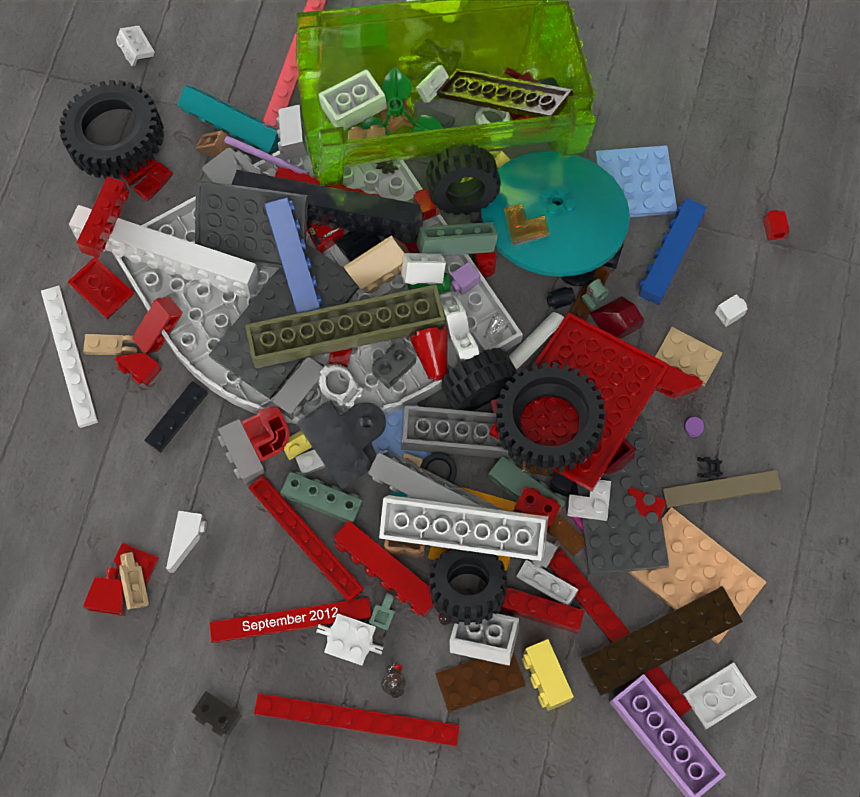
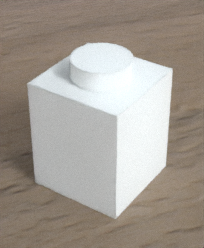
M736 294L718 305L715 313L725 327L743 317L748 308L745 301Z

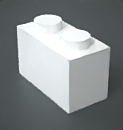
M404 253L401 274L404 282L412 285L417 283H427L430 285L443 283L446 262L442 254Z

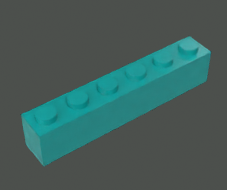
M192 85L184 86L177 106L183 108V112L190 115L195 114L198 116L197 119L206 123L209 121L213 123L214 128L224 129L228 131V135L234 138L240 137L244 139L243 142L250 146L256 145L263 152L269 154L270 152L277 151L278 142L281 141L278 138L277 128Z

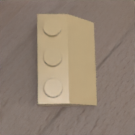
M390 236L345 265L344 268L361 290L366 293H373L379 289V286L391 282L395 279L396 275L401 273L404 253H409L404 243Z

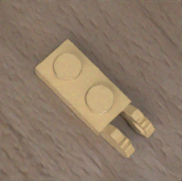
M85 334L84 354L123 356V354H137V349L135 347H124V343H135L132 339L133 336Z

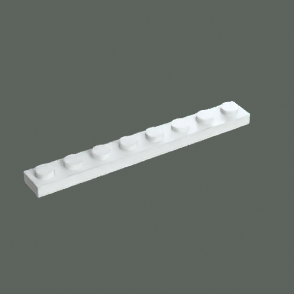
M58 285L42 290V297L78 426L82 428L98 423L61 288Z

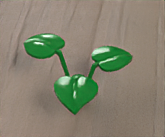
M394 67L385 77L381 88L385 94L386 101H388L389 108L385 123L383 124L379 118L370 117L360 127L362 129H370V126L381 125V128H385L391 115L399 117L404 114L415 126L412 130V135L417 143L430 145L443 139L444 130L436 118L431 115H421L416 123L404 109L402 100L410 96L412 84L398 68ZM385 128L386 141H388V139H389V137H390V133H389V131Z

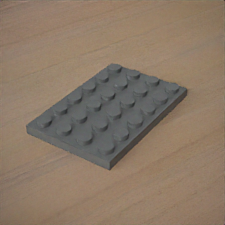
M198 180L196 181L195 244L255 263L256 265L283 269L264 203L285 197L288 198V201L292 200L295 212H292L293 219H298L301 229L297 231L299 239L303 238L306 246L308 195Z

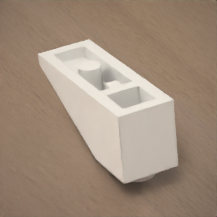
M178 511L166 567L169 573L176 571L200 540L202 532H205L207 521H204L205 518L202 514Z

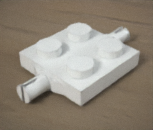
M337 614L331 628L318 625L320 629H317L316 633L327 636V645L324 653L359 665H363L369 651L382 654V651L375 648L383 650L384 646L372 643L375 626L341 614Z

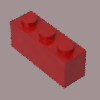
M170 296L155 299L150 310L144 315L142 323L136 328L132 339L145 354L159 351L165 342V338L162 335L163 329L169 336L183 312Z

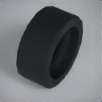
M433 453L423 460L421 467L426 470L428 465L435 460L446 462L450 468V475L447 481L451 483L455 481L457 467L450 456L444 453Z

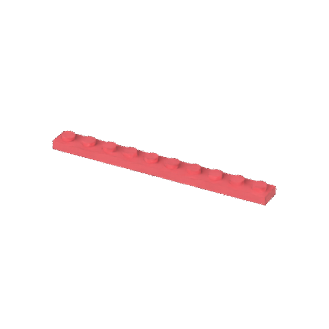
M308 0L263 120V122L277 129H280L276 121V117H279L278 109L286 108L290 105L313 42L311 36L312 23L321 19L328 0Z

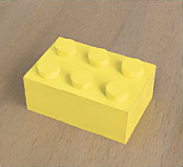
M549 639L526 648L523 653L522 662L525 669H529L531 672L530 681L534 689L538 688L540 696H538L542 708L546 707L547 711H550L570 702L574 696Z

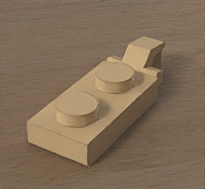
M133 552L120 555L121 565H119L127 610L146 607L149 602L142 568L138 565V562L134 561Z

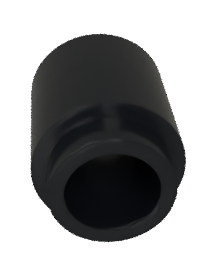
M571 287L548 292L549 296H546L548 306L554 310L575 302V294Z

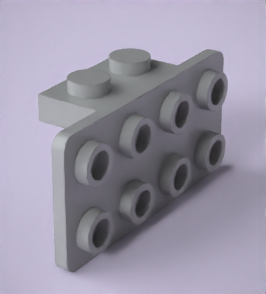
M227 148L202 167L203 172L212 182L230 185L236 170L264 175L259 167L255 168L252 165V160L247 154L243 155L239 150L235 153L231 148Z

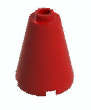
M443 326V330H439L438 327L420 330L416 332L417 336L414 337L413 334H410V341L428 379H433V382L444 379L448 369L447 327Z

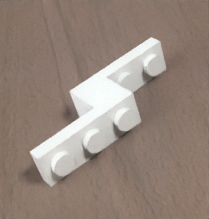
M454 290L439 294L448 337L459 358H473L474 355L479 354V349L470 334L464 307Z

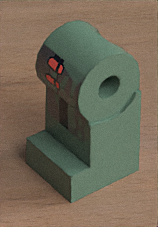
M596 279L586 288V294L581 297V300L589 310L593 311L606 302L609 290L602 285L600 279Z

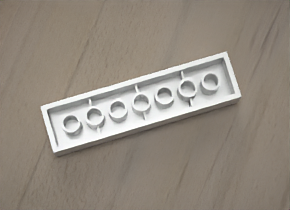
M388 495L383 498L379 538L541 561L544 558L548 516Z

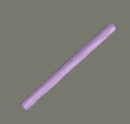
M226 136L224 140L225 143L281 168H289L296 173H306L309 175L307 170L234 138Z

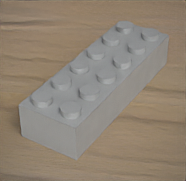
M408 405L404 407L401 450L501 458L503 456L506 459L516 460V455L511 458L508 455V449L504 450L501 441L489 435V431L496 422V413Z

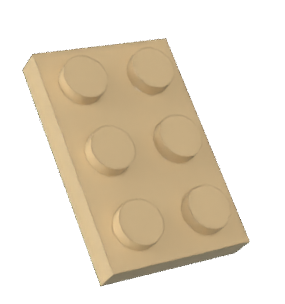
M671 327L655 357L666 362L671 367L676 366L686 374L698 376L703 381L702 385L705 386L722 352Z

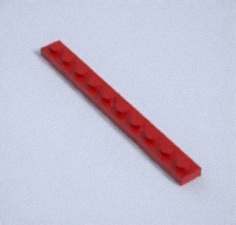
M563 550L558 551L549 563V568L559 579L579 590L575 596L576 601L608 640L613 643L630 634V631ZM659 667L644 674L679 717H682L692 708Z
M259 693L257 694L254 715L457 747L460 725Z

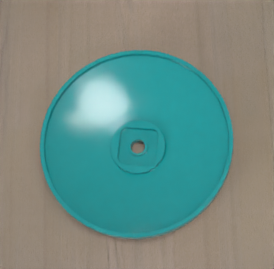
M559 151L528 153L505 163L498 169L501 181L499 194L492 203H489L488 207L480 209L482 223L493 222L498 237L495 245L497 251L515 265L547 276L564 277L584 274L608 262L621 248L628 232L630 220L629 206L620 185L607 171L586 158ZM559 201L562 205L557 206L552 202Z

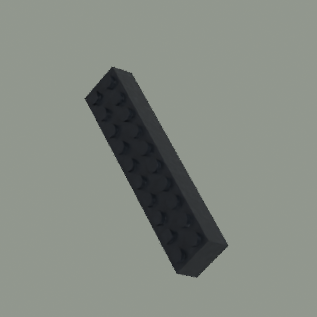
M236 170L231 184L308 195L307 221L313 225L321 224L333 229L341 228L353 233L362 232L369 236L377 235L386 239L393 236L405 243H417L419 229L423 227L420 204L242 170Z

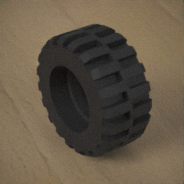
M462 144V146H451L448 150L444 149L441 151V154L434 156L433 161H430L426 170V181L430 199L438 209L448 214L460 215L464 213V215H468L470 212H479L481 208L485 209L488 207L489 203L495 200L500 191L501 181L496 160L486 149L479 148L477 145L472 144L468 146V144ZM473 177L471 180L466 182H454L455 180L460 178Z
M492 348L491 350L487 349L484 352H479L473 358L465 359V361L457 364L455 368H452L444 376L441 387L454 410L472 411L489 404L492 400L498 399L502 388L505 389L507 381L512 382V376L516 373L518 374L505 350Z
M449 548L448 553L446 551L441 553L440 559H436L433 563L429 580L430 598L432 603L435 604L437 612H442V617L447 620L451 618L452 622L456 624L464 622V625H470V623L475 622L478 625L482 623L483 619L486 621L492 619L493 613L498 614L501 606L504 605L507 593V571L504 570L503 562L498 561V556L495 554ZM473 574L483 579L487 587L475 595H462L454 591L449 583L459 575Z

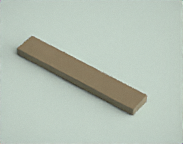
M777 470L665 488L662 489L664 500H666V509H670L671 507L677 508L778 491L782 488Z

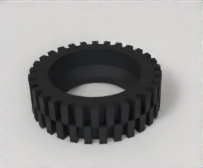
M109 80V85L102 81L99 82L100 87L96 88L95 84L90 85L92 90L87 92L84 88L81 90L83 94L81 97L76 94L73 97L75 102H68L69 110L64 109L62 112L64 117L60 118L62 125L59 126L60 137L75 165H78L80 170H85L86 174L90 176L93 173L96 178H100L102 174L104 179H106L107 176L110 177L112 174L114 179L120 178V173H123L124 177L130 176L128 171L133 170L136 173L139 171L137 168L139 165L143 168L147 166L145 160L152 161L154 159L152 152L155 154L159 152L157 145H162L161 137H164L162 130L164 128L151 96L149 97L148 93L145 90L143 91L140 86L137 85L135 88L131 82H128L126 86L122 80H119L118 85H116L115 80ZM114 109H127L135 113L133 130L125 139L118 143L97 145L90 142L84 136L85 129L89 123L104 112Z
M547 362L542 363L541 369H538L537 364L531 365V372H528L527 368L522 369L521 377L516 373L512 376V382L507 381L505 389L502 388L500 398L497 401L496 426L499 440L502 441V447L504 450L508 449V455L511 458L516 455V462L519 465L525 461L527 469L531 470L532 466L535 465L536 472L542 473V468H548L547 474H553V468L558 467L559 473L564 472L565 466H568L569 470L575 469V462L582 465L585 456L589 459L592 456L593 450L596 451L602 438L605 422V403L601 399V392L599 389L595 391L596 384L593 381L588 384L589 377L585 373L582 377H579L580 370L575 368L573 372H570V366L564 364L563 369H559V363L554 362L553 368H548ZM538 398H561L571 404L576 410L580 422L579 430L569 443L563 445L544 446L536 444L527 439L522 431L520 419L524 409Z

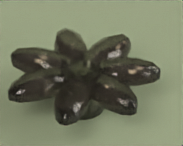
M385 159L382 162H375L377 164L375 168L382 169L381 172L383 174H388L389 172L394 174V170H398V167L393 166L394 162L387 164Z

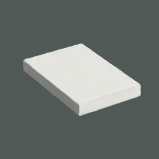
M734 662L682 694L692 706V711L705 730L757 698Z

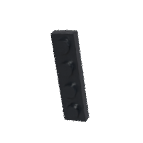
M192 381L144 441L161 453L208 395V392Z

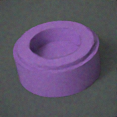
M698 417L689 418L684 425L686 434L691 437L700 436L705 428L704 422Z

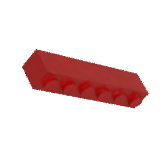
M348 520L333 538L334 543H336L334 545L335 548L341 553H348L350 555L349 559L357 566L361 564L366 568L364 570L365 573L371 578H378L381 581L379 584L387 591L391 589L396 593L395 597L401 603L407 602L414 614L418 617L420 615L426 617L435 606L430 598V587Z

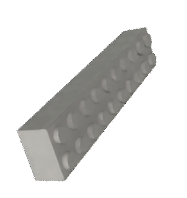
M388 449L378 452L368 472L369 475L373 476L372 479L374 481L390 485L389 488L397 493L403 492L407 494V498L502 510ZM547 533L544 558L541 561L532 560L531 563L539 568H547L561 540Z

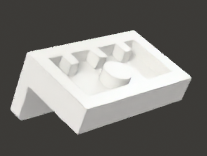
M140 26L120 28L116 39L117 45L122 49L126 60L129 61L131 66L136 65L137 59L154 56L155 52Z

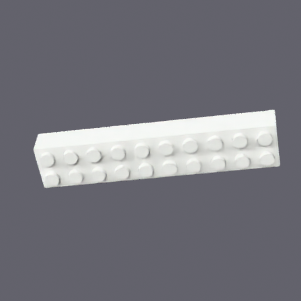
M80 205L77 206L69 223L77 240L92 210ZM119 218L104 251L112 252L115 256H125L133 262H143L151 268H161L169 274L175 275L176 273L190 281L193 279L197 280L204 286L209 287L212 285L222 292H233L240 298L248 297L252 299L260 280L255 263Z

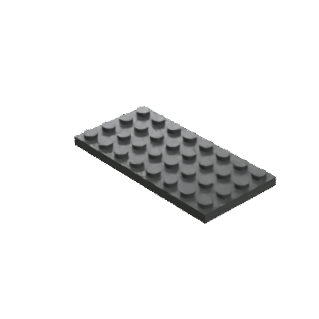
M306 243L305 257H309L312 268H309L310 276L314 275L317 283V287H314L316 295L320 294L323 304L320 306V309L348 303L359 289V286L345 268ZM279 268L209 353V357L270 400L303 359L255 369L245 325L297 314L283 269Z
M645 418L637 419L625 438L636 449L634 459L615 473L610 475L604 473L600 479L611 481L607 521L581 518L589 575L669 568L662 517L657 522L658 515L654 512L648 513L646 517L641 516L635 506V498L628 493V488L630 487L648 493L643 498L646 505H653L655 502L654 496L658 497ZM577 484L578 496L589 497L590 490Z

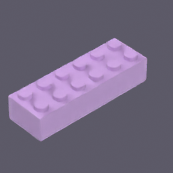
M644 674L609 702L685 797L702 796L726 775Z

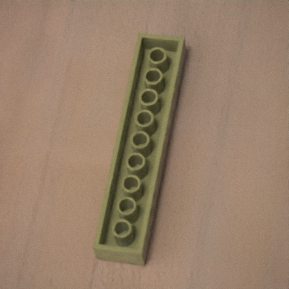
M436 284L246 324L245 327L252 361L256 369L402 338L410 334L416 335L417 331L438 327V329H443V326H445V316Z

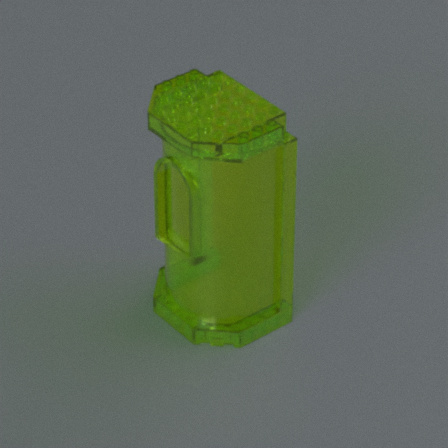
M415 0L297 13L295 58L298 67V86L301 96L300 106L312 170L316 174L319 184L321 186L342 184L344 167L433 157L436 154H441V151L444 149L448 150L451 146H462V144H468V146L473 144L479 146V148L482 147L490 150L548 143L562 156L583 154L586 146L589 144L593 128L596 126V116L592 114L591 110L593 100L596 98V91L591 85V73L587 71V58L585 55L583 56L582 40L578 38V25L574 23L573 8H570L569 1ZM437 65H443L449 77L456 68L476 72L487 71L489 74L508 78L512 77L504 74L506 67L523 75L529 71L532 78L537 80L554 78L559 87L572 89L574 96L567 97V105L559 115L412 132L415 127L414 125L412 127L403 125L392 135L348 140V131H351L353 127H360L365 120L346 130L343 127H334L321 108L318 94L366 69L381 89L387 74L396 67L412 84V92L407 98V106L412 114V119L417 123L413 102L423 100L416 87ZM436 95L432 100L442 98H439L438 95ZM380 112L371 116L379 118L383 123Z

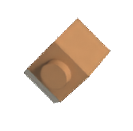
M217 131L202 134L195 150L215 158L227 148H231L236 152V147L224 142L226 136H228L225 132Z

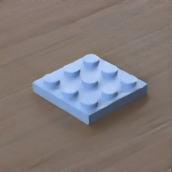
M415 402V403H413V404H411V405H409V406H418V405H417V403ZM404 409L385 415L386 426L383 433L371 442L376 455L378 452L386 449L401 457L404 456L405 452L424 459L433 454V452L401 450Z

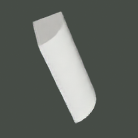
M552 312L509 355L518 374L545 348L563 321L564 317L562 315Z

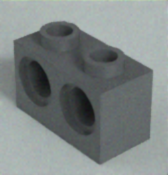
M402 343L393 344L387 349L385 356L379 357L372 364V374L390 389L416 364V356ZM397 355H402L405 357L403 360L395 359ZM383 368H389L391 370L387 374L381 372Z

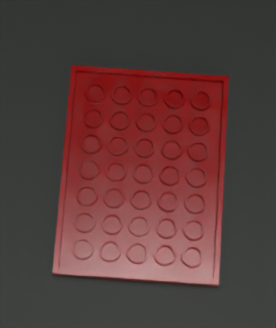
M568 312L534 364H537L538 369L542 368V363L547 362L548 368H553V362L559 363V369H563L564 364L569 365L570 372H573L576 368L580 370L579 377H582L585 373L589 377L588 384L593 381L596 384L595 391L599 389L601 392V399L605 403V422L596 451L593 450L592 456L589 459L585 456L582 465L575 462V469L569 470L568 466H565L564 472L559 473L558 467L553 468L557 473L593 492L670 365ZM542 397L532 401L524 409L520 419L522 431L527 439L544 446H559L569 443L576 436L580 426L579 417L574 407L567 401L557 397ZM495 422L489 431V435L499 440Z

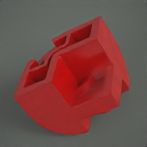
M268 407L259 410L258 414L241 422L260 462L279 454L288 443L289 428L278 407Z

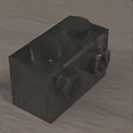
M205 691L192 711L196 715L194 718L196 721L204 726L206 723L212 725L213 728L211 730L221 737L223 734L229 736L242 716L239 712Z

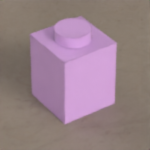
M470 262L464 264L450 276L452 289L455 292L458 291L461 295L480 283V274Z

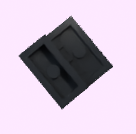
M348 232L336 240L335 244L348 261L351 262L382 241L377 235L369 236L362 232Z

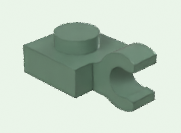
M387 593L382 606L376 604L369 621L370 625L386 631L389 630L395 611L390 610L395 599L393 595Z

